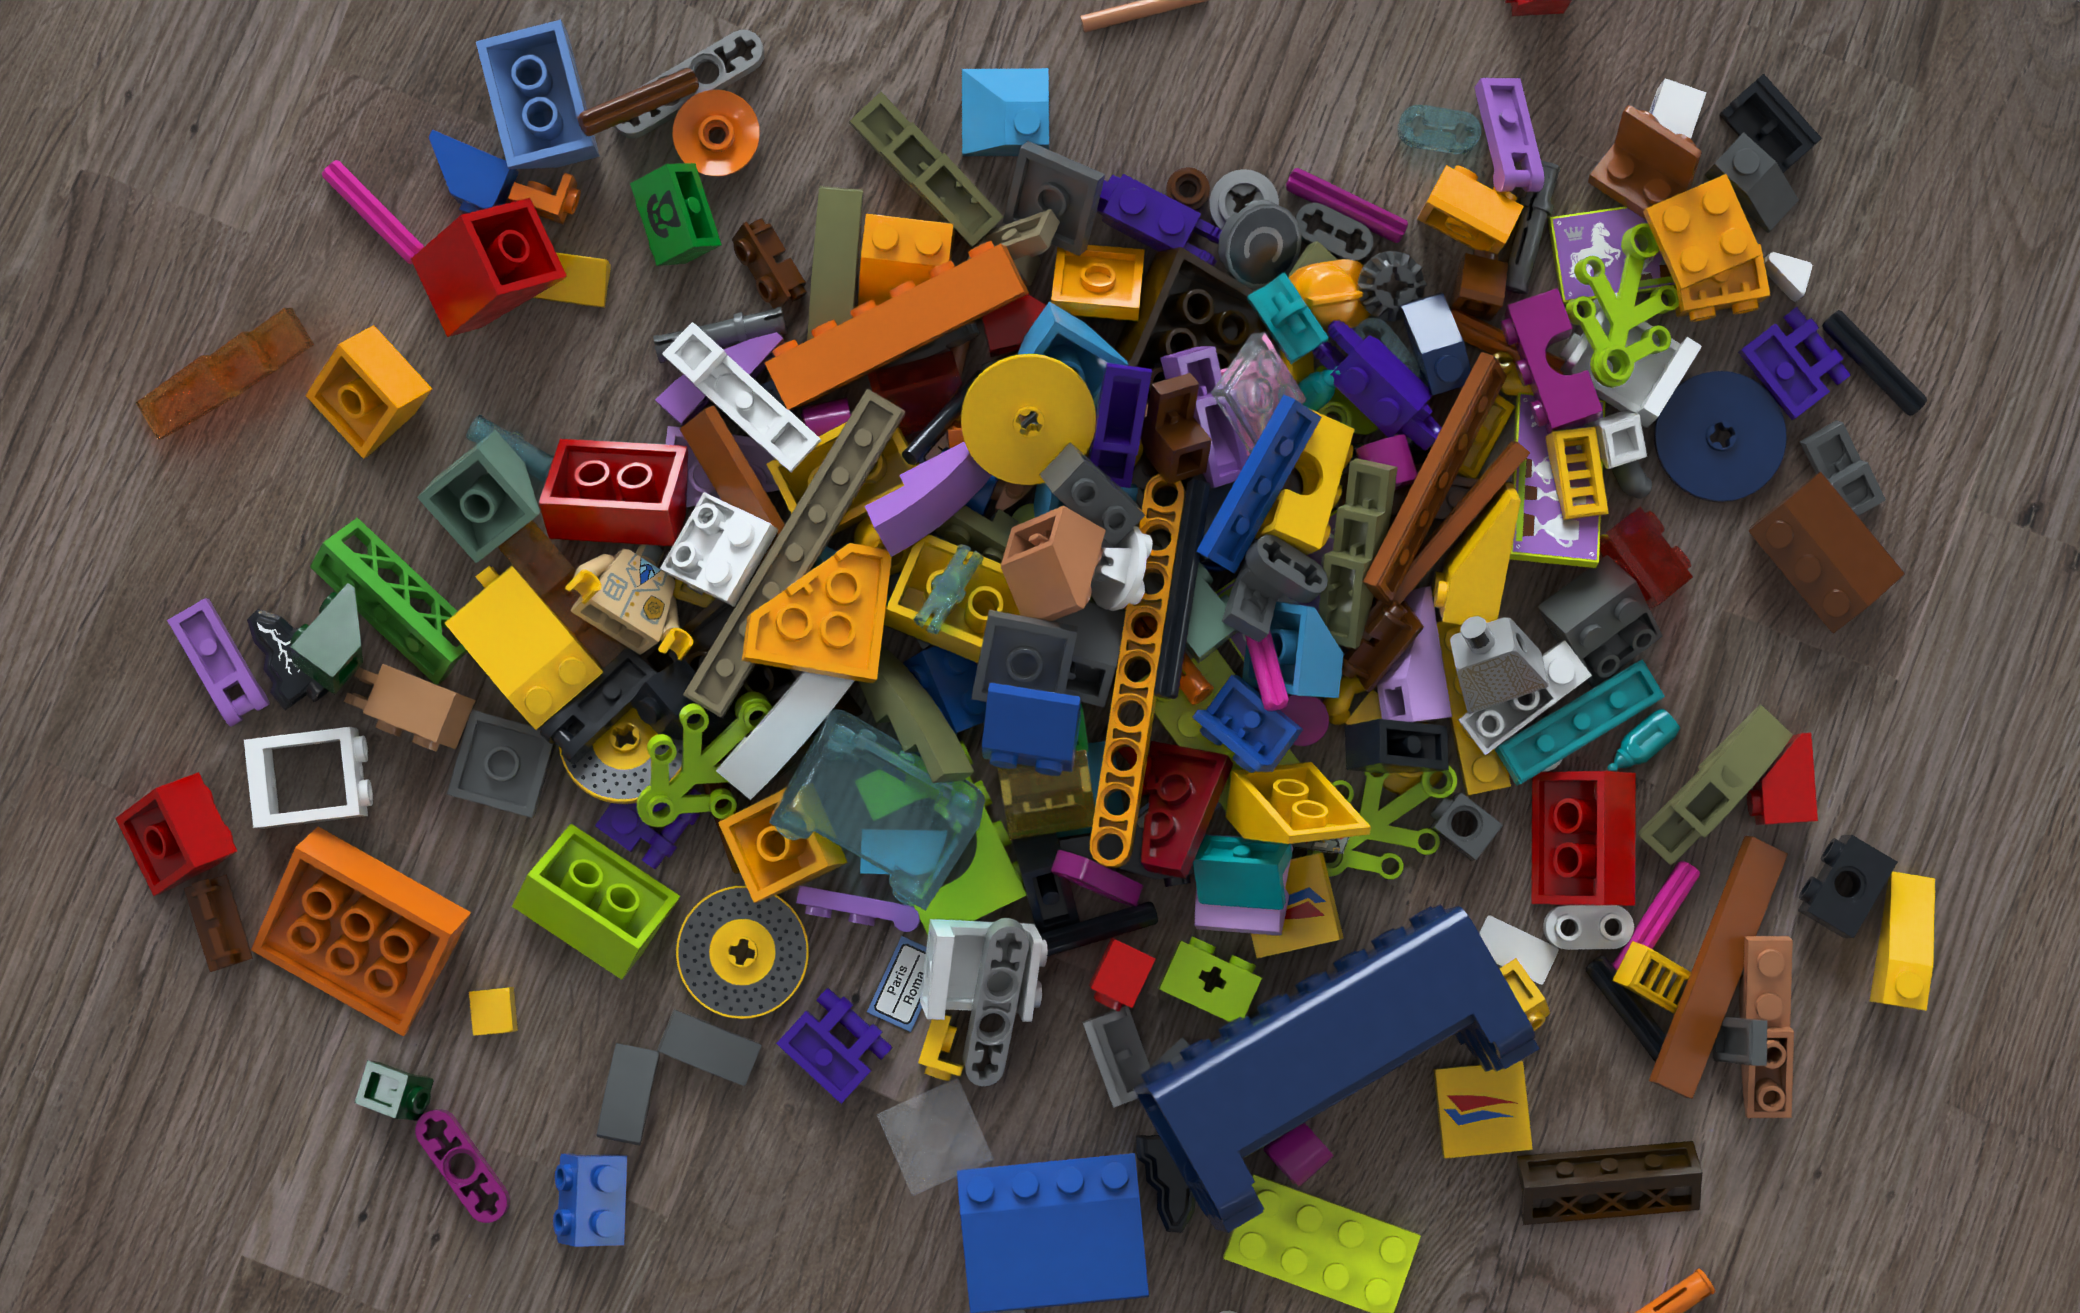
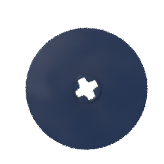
M1728 371L1702 373L1680 384L1656 419L1654 429L1656 454L1666 475L1684 492L1696 498L1712 502L1735 501L1753 494L1767 484L1782 462L1787 439L1782 412L1772 395L1751 378ZM1715 425H1718L1721 431L1728 430L1731 437L1725 441L1726 448H1723L1720 442L1712 443L1710 440V435L1715 433Z

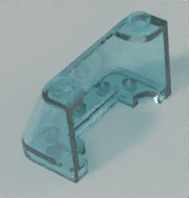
M832 709L772 812L769 823L774 825L781 835L791 840L809 838L815 831L889 873V884L893 889L894 897L908 906L916 905L926 911L980 827L985 797L974 784L966 779L964 781L933 783L920 753H904L900 742L850 713L839 709Z

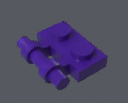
M1798 307L1783 317L1793 330L1787 337L1775 323L1738 352L1791 420L1797 418L1830 392L1820 380L1822 375L1827 373L1837 386L1851 376L1840 362L1844 359L1836 348L1833 351L1829 348L1816 331L1819 329L1818 325L1812 318L1807 320ZM1800 342L1804 343L1818 361L1812 367L1809 366L1795 348Z
M693 788L688 795H700L702 793ZM611 803L595 827L630 852H633L641 839H644L651 847L641 860L656 870L665 856L671 857L677 849V846L674 845L688 824H695L700 814H679L675 821L666 825L659 834L641 820L637 812V803ZM667 803L656 804L653 811L663 810Z
M827 988L816 1001L828 1011V1014L819 1022L808 1010L805 1011L776 1044L842 1104L872 1071L860 1059L862 1054L869 1049L882 1060L893 1047L880 1036L883 1032L874 1023L869 1026L851 1009L853 1004L843 996L840 999ZM838 1022L858 1039L850 1049L830 1032Z

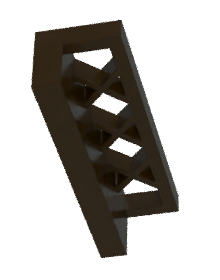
M1693 1141L1517 1156V1172L1522 1189L1521 1217L1523 1225L1700 1210L1703 1172ZM1689 1186V1195L1668 1196L1666 1194L1675 1187ZM1641 1190L1645 1193L1636 1200H1625L1622 1198L1629 1191ZM1597 1194L1600 1196L1594 1203L1581 1204L1578 1202L1585 1195ZM1548 1198L1556 1200L1550 1207L1533 1208V1200Z

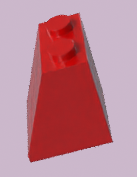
M531 198L460 215L411 258L447 337L482 328L567 277Z

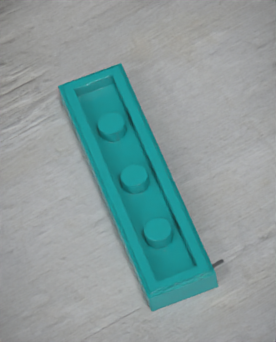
M1641 659L1504 741L1494 749L1514 783L1518 786L1661 700L1665 695L1645 662Z

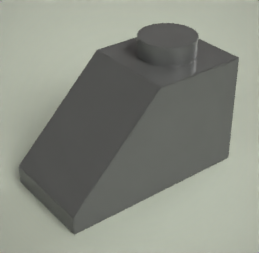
M1744 132L1704 174L1710 181L1727 174L1742 210L1767 233L1799 201L1777 162Z

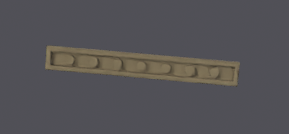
M869 389L865 391L685 690L684 696L717 716L724 717L756 664L742 661L747 617L813 569L904 418L906 411Z

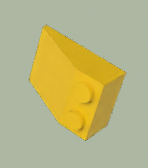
M1505 482L1447 556L1444 561L1443 572L1435 571L1431 591L1434 598V607L1439 608L1442 622L1462 625L1465 620L1473 616L1484 618L1486 623L1498 619L1521 502L1513 483Z
M513 565L445 622L449 630L535 730L603 673L598 661Z
M1312 762L1277 765L1273 772L1255 771L1250 773L1245 769L1232 770L1225 817L1244 839L1293 844L1370 835L1371 826Z

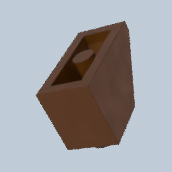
M1473 250V254L1465 253L1460 260L1450 301V310H1461L1475 318L1491 321L1503 306L1508 263L1498 261L1499 256L1485 250Z

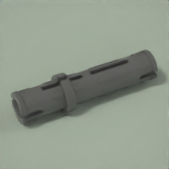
M1541 161L1544 171L1542 190L1539 192H1526V196L1520 198L1519 204L1524 207L1521 211L1511 247L1505 290L1513 293L1528 294V287L1547 216L1552 215L1554 210L1551 200L1561 168L1554 163Z
M781 306L745 316L743 312L733 314L734 318L698 326L721 348L776 332L779 335L788 334ZM684 330L653 336L654 343L657 344L655 349L660 363L668 361L662 353Z

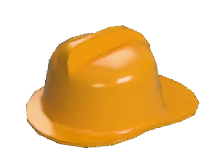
M1340 259L1310 264L1299 268L1289 277L1326 333H1328V326L1333 320H1341L1349 328L1361 325L1371 315L1360 302L1363 292L1357 289L1359 274L1364 265L1356 260Z

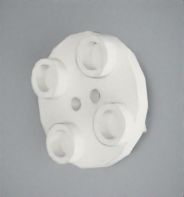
M1134 526L1115 547L1103 538L1101 546L1103 550L1102 558L1095 567L1090 587L1092 588V597L1097 605L1106 610L1116 611L1123 609L1128 604L1136 605L1144 595L1145 585L1143 577L1146 570V560L1151 554L1153 543L1150 535L1142 533L1137 526Z

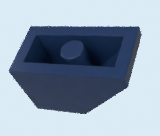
M1438 293L1400 305L1419 378L1429 388L1431 395L1464 386L1471 372V367L1464 340L1444 294Z

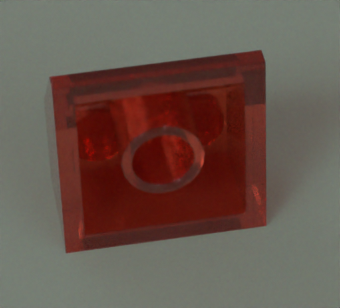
M1640 506L1600 535L1599 553L1602 557L1606 555L1611 557L1637 581L1651 609L1669 598L1692 579L1693 576L1688 570L1691 567V563L1685 553L1678 546L1671 548L1662 536L1665 529L1657 516L1650 510L1645 513Z

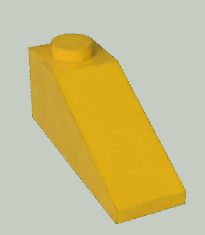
M1892 871L1888 878L1869 1002L1927 1011L1934 958V878Z

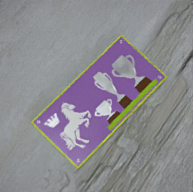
M1627 207L1555 216L1548 219L1558 289L1564 305L1581 296H1586L1592 301L1596 298L1590 285L1580 283L1574 273L1576 263L1588 256H1597L1603 261L1605 275L1613 291L1618 294L1626 259L1621 248L1622 237L1628 229L1641 223H1648L1647 220ZM1634 238L1635 244L1637 248L1640 250V244ZM1660 250L1655 256L1644 261L1637 294L1650 293L1664 285H1671L1676 288ZM1587 264L1586 271L1593 277V268Z
M1518 393L1515 408L1514 441L1525 447L1530 454L1512 474V483L1521 502L1510 560L1596 568L1599 563L1601 516L1563 520L1547 451L1545 436L1548 433L1545 425L1538 427L1533 417L1530 402L1536 401L1534 395ZM1600 401L1603 410L1600 418L1605 417V401ZM1588 423L1573 429L1587 428ZM1581 445L1565 447L1566 455L1582 453ZM1600 456L1601 466H1602V473H1603V461H1602L1601 456ZM1585 462L1567 464L1568 472L1586 470ZM1588 478L1570 481L1571 488L1590 486ZM1592 495L1572 497L1573 506L1594 503Z

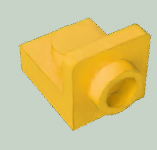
M1517 958L1501 967L1500 971L1535 1031L1545 1022V1017L1550 1014V1010L1545 997Z
M945 1014V1020H931L918 1061L919 1064L926 1066L924 1074L945 1081H950L952 1074L961 1076L963 1070L962 1065L939 1058L941 1051L950 1053L957 1027L949 1025L952 1015Z

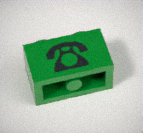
M695 163L665 164L630 183L636 207L640 213L649 241V248L657 266L686 264L722 246Z

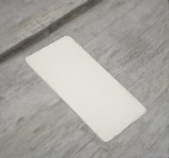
M1487 916L1479 933L1496 964L1503 967L1517 958L1532 981L1538 984L1545 982L1559 949L1492 916Z

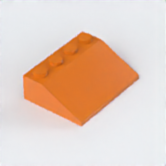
M318 826L295 847L251 951L404 1037L452 954L471 912Z

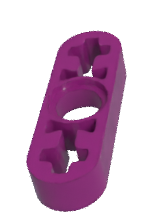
M1062 850L1057 851L1051 869L1052 873L1102 897L1128 906H1137L1143 888L1142 884L1103 865Z
M435 1109L423 1114L415 1127L416 1138L470 1215L482 1223H491L503 1217L510 1206L509 1193L455 1116L444 1109ZM431 1118L436 1123L443 1120L446 1122L448 1127L445 1128L443 1133L449 1143L454 1142L457 1137L462 1145L449 1150L443 1158L438 1153V1150L445 1148V1144L439 1137L430 1139L427 1135V1132L431 1129V1125L428 1122ZM458 1153L470 1155L475 1162V1170L469 1178H458L451 1170V1161ZM484 1174L488 1181L481 1183L480 1186L487 1195L494 1192L498 1195L499 1200L495 1203L498 1211L493 1213L490 1209H486L482 1212L478 1207V1204L483 1200L480 1193L475 1188L468 1194L464 1186L476 1182Z

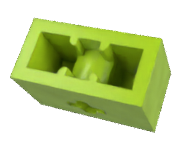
M1193 936L1189 944L1179 940L1158 989L1228 1022L1239 1017L1244 1018L1262 980L1261 977L1253 974L1256 965L1234 955L1231 956L1228 963L1213 956L1216 949L1215 946ZM1213 967H1217L1219 969L1217 976L1224 980L1221 988L1212 986L1209 992L1205 991V982L1199 979L1202 970L1211 972Z

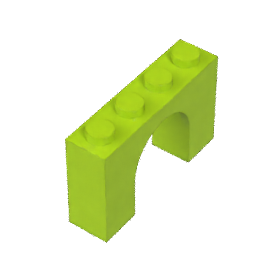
M963 740L959 741L970 764L973 765L974 763ZM914 752L854 781L874 822L916 802L926 799H941L959 806L970 817L974 825L977 837L976 853L966 872L953 882L912 901L927 935L930 919L975 921L1027 895L1023 888L1025 886L1018 860L1011 863L1004 848L1012 844L1003 823L1001 820L992 823L985 807L993 803L982 780L973 784L969 776L964 781L933 783L920 753Z

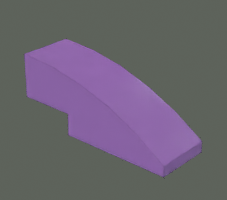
M776 332L749 339L726 348L724 351L755 380L766 368L764 362L775 357L772 350L784 344L785 341ZM684 375L675 380L655 399L658 405L681 426H684L711 402Z
M1215 346L1194 347L1160 357L1165 379L1191 373L1199 382L1194 418L1212 439L1206 473H1203L1206 481L1210 483L1211 488L1236 481L1248 459L1234 391L1224 390Z
M962 442L900 474L904 484L903 487L866 505L865 508L876 532L892 557L915 544L946 522L985 485L992 475L974 460L965 442Z

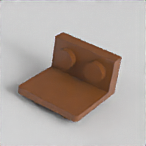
M1628 105L1622 113L1615 143L1591 172L1588 183L1646 220L1643 213L1646 208L1690 190L1702 152L1690 138L1683 134H1675L1662 126L1651 113L1644 110L1639 111L1633 106Z

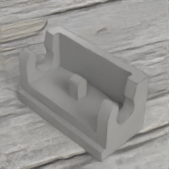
M1124 1006L1120 1012L1113 1010L1083 1021L1082 1023L1113 1108L1138 1099L1134 1087L1144 1082L1141 1074L1150 1069V1065L1129 1007Z

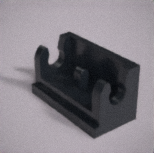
M1762 74L1719 114L1739 137L1744 132L1772 157L1783 173L1822 139L1765 74Z

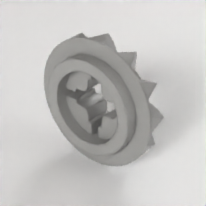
M1247 169L1235 170L1224 175L1215 184L1209 199L1211 218L1219 229H1223L1227 219L1234 213L1237 205L1229 193L1234 197L1238 196L1244 199L1255 191L1256 194L1253 201L1269 200L1279 205L1278 194L1271 181L1261 173Z

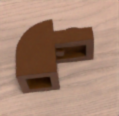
M1191 373L1153 383L1151 385L1149 403L1146 404L1141 443L1151 464L1167 484L1206 473L1212 439L1194 418L1199 382Z

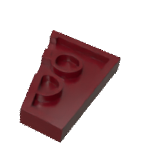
M1151 741L1152 771L1151 775H1148L1147 791L1150 793L1149 809L1144 817L1141 863L1149 872L1186 879L1234 763L1226 754Z

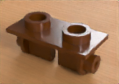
M763 218L754 221L750 225L744 222L732 238L734 251L738 260L743 265H747L754 276L761 298L765 302L770 303L772 308L775 309L779 306L783 308L789 298L793 302L806 295L807 291L804 288L806 281L791 257L778 264L774 259L783 254L786 249L771 223L766 224Z
M1404 600L1401 604L1393 601L1390 606L1384 605L1381 609L1382 611L1366 629V632L1372 639L1368 641L1362 638L1358 648H1350L1343 655L1342 674L1350 679L1356 675L1368 693L1386 675L1388 670L1424 628L1416 614Z
M227 874L213 879H204L184 888L209 971L213 972L253 959Z

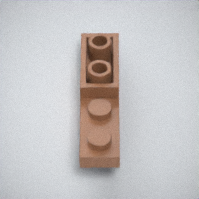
M1745 936L1744 975L1740 976L1739 991L1740 1018L1767 1020V1066L1741 1064L1744 1107L1747 1118H1792L1794 1031L1790 1027L1793 940L1789 936Z

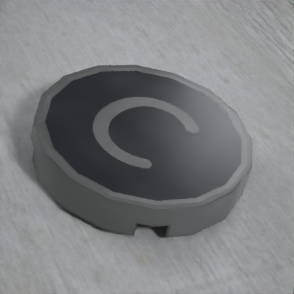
M1269 200L1251 201L1245 204L1247 207L1243 208L1239 213L1234 212L1227 219L1219 238L1218 254L1220 261L1224 263L1227 270L1226 273L1250 288H1262L1285 272L1287 275L1293 269L1300 254L1302 236L1298 221L1288 209Z

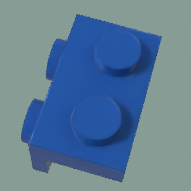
M937 646L921 651L904 661L903 664L932 697L955 734L984 723L987 702L972 699L977 671L976 662Z
M1231 675L1206 710H1197L1192 717L1202 725L1200 732L1204 737L1216 745L1221 746L1224 744L1235 753L1232 757L1233 760L1250 773L1255 771L1273 772L1304 730L1281 710L1267 711L1264 708L1261 694L1238 675Z
M571 1153L560 1155V1164L555 1171V1184L559 1190V1204L553 1218V1227L558 1243L573 1247L624 1245L627 1179L626 1155H576Z

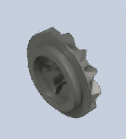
M1386 251L1373 256L1363 266L1358 278L1357 289L1363 292V297L1360 298L1363 307L1372 316L1381 320L1396 321L1403 319L1400 305L1422 299L1424 289L1427 286L1422 273L1423 267L1417 264L1410 255L1397 251ZM1393 273L1397 281L1408 284V287H1404L1403 290L1396 291L1394 299H1392L1390 292L1377 289V285L1390 282L1391 274Z

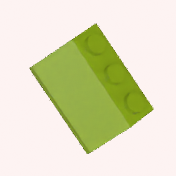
M570 824L527 874L512 907L623 980L644 953L678 902L680 895L573 824Z

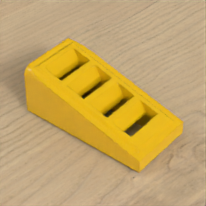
M1596 427L1554 431L1545 436L1563 520L1609 514ZM1581 445L1582 453L1565 454V447ZM1585 462L1586 470L1568 472L1567 464ZM1589 479L1590 486L1570 487L1571 480ZM1593 496V504L1573 506L1572 497Z
M1632 941L1612 981L1675 1014L1678 1004H1675L1674 1001L1684 981H1688L1691 972L1649 947ZM1650 962H1653L1654 964L1644 984L1642 985L1640 981L1644 976ZM1663 968V969H1665V971H1664V973H1663V975H1662V977H1661V979H1660V981H1659V983H1658V985H1657L1655 991H1653V990H1651V989H1652V987H1653V985H1654V983H1655V981H1656V979H1657V977H1658V975H1659L1661 969ZM1674 974L1677 977L1665 998L1663 994Z

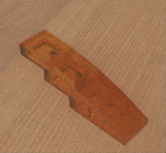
M283 308L251 332H241L211 355H201L138 400L136 404L158 440L164 439L254 386L308 350L314 343L293 308Z
M534 520L530 521L498 546L500 551L536 593L551 607L569 630L578 637L603 668L627 647L571 612L573 605L581 594L575 589L569 592L565 589V586L574 578L577 569Z

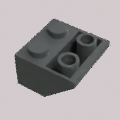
M1608 555L1599 560L1596 568L1587 569L1537 606L1557 643L1565 640L1592 676L1586 681L1592 688L1613 675L1618 669L1663 637L1637 581Z
M1089 600L1084 609L1052 621L1078 626L1065 690L1066 695L1079 696L1081 702L1105 707L1117 665L1126 609L1106 610L1098 606L1095 601Z

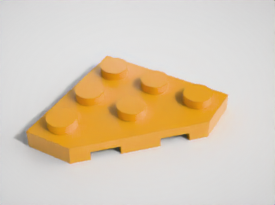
M849 543L773 599L752 612L747 617L742 661L874 683L878 676L892 561L886 549Z

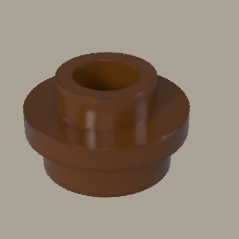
M1190 167L1175 171L1170 176L1166 186L1168 197L1193 210L1201 208L1206 203L1210 193V185L1206 176L1201 171ZM1186 183L1192 184L1196 189V193L1192 197H1184L1180 193L1179 188Z

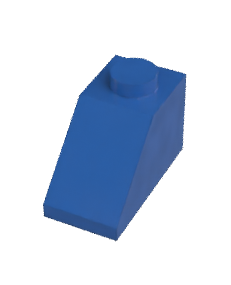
M432 129L429 140L453 198L461 204L459 211L467 214L505 204L519 172L516 169H509L506 161Z

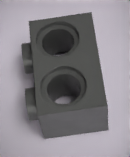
M1071 442L1039 474L1051 492L1068 508L1105 529L1104 539L1113 547L1145 516L1132 497Z

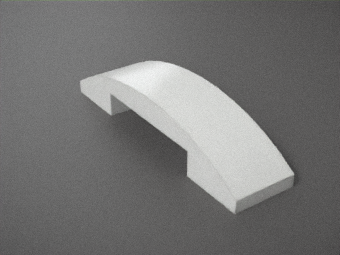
M693 322L662 353L706 397L789 472L792 473L822 441L790 410H787L733 361L719 345Z
M803 672L751 734L741 740L718 767L716 772L751 800L805 743L855 680Z

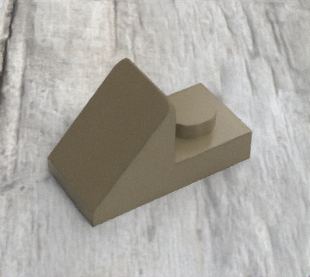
M1052 209L991 229L973 248L988 241H992L994 247L999 244L1005 245L1025 286H1030L1041 264L1038 255L1044 253L1051 246L1053 236L1060 222Z

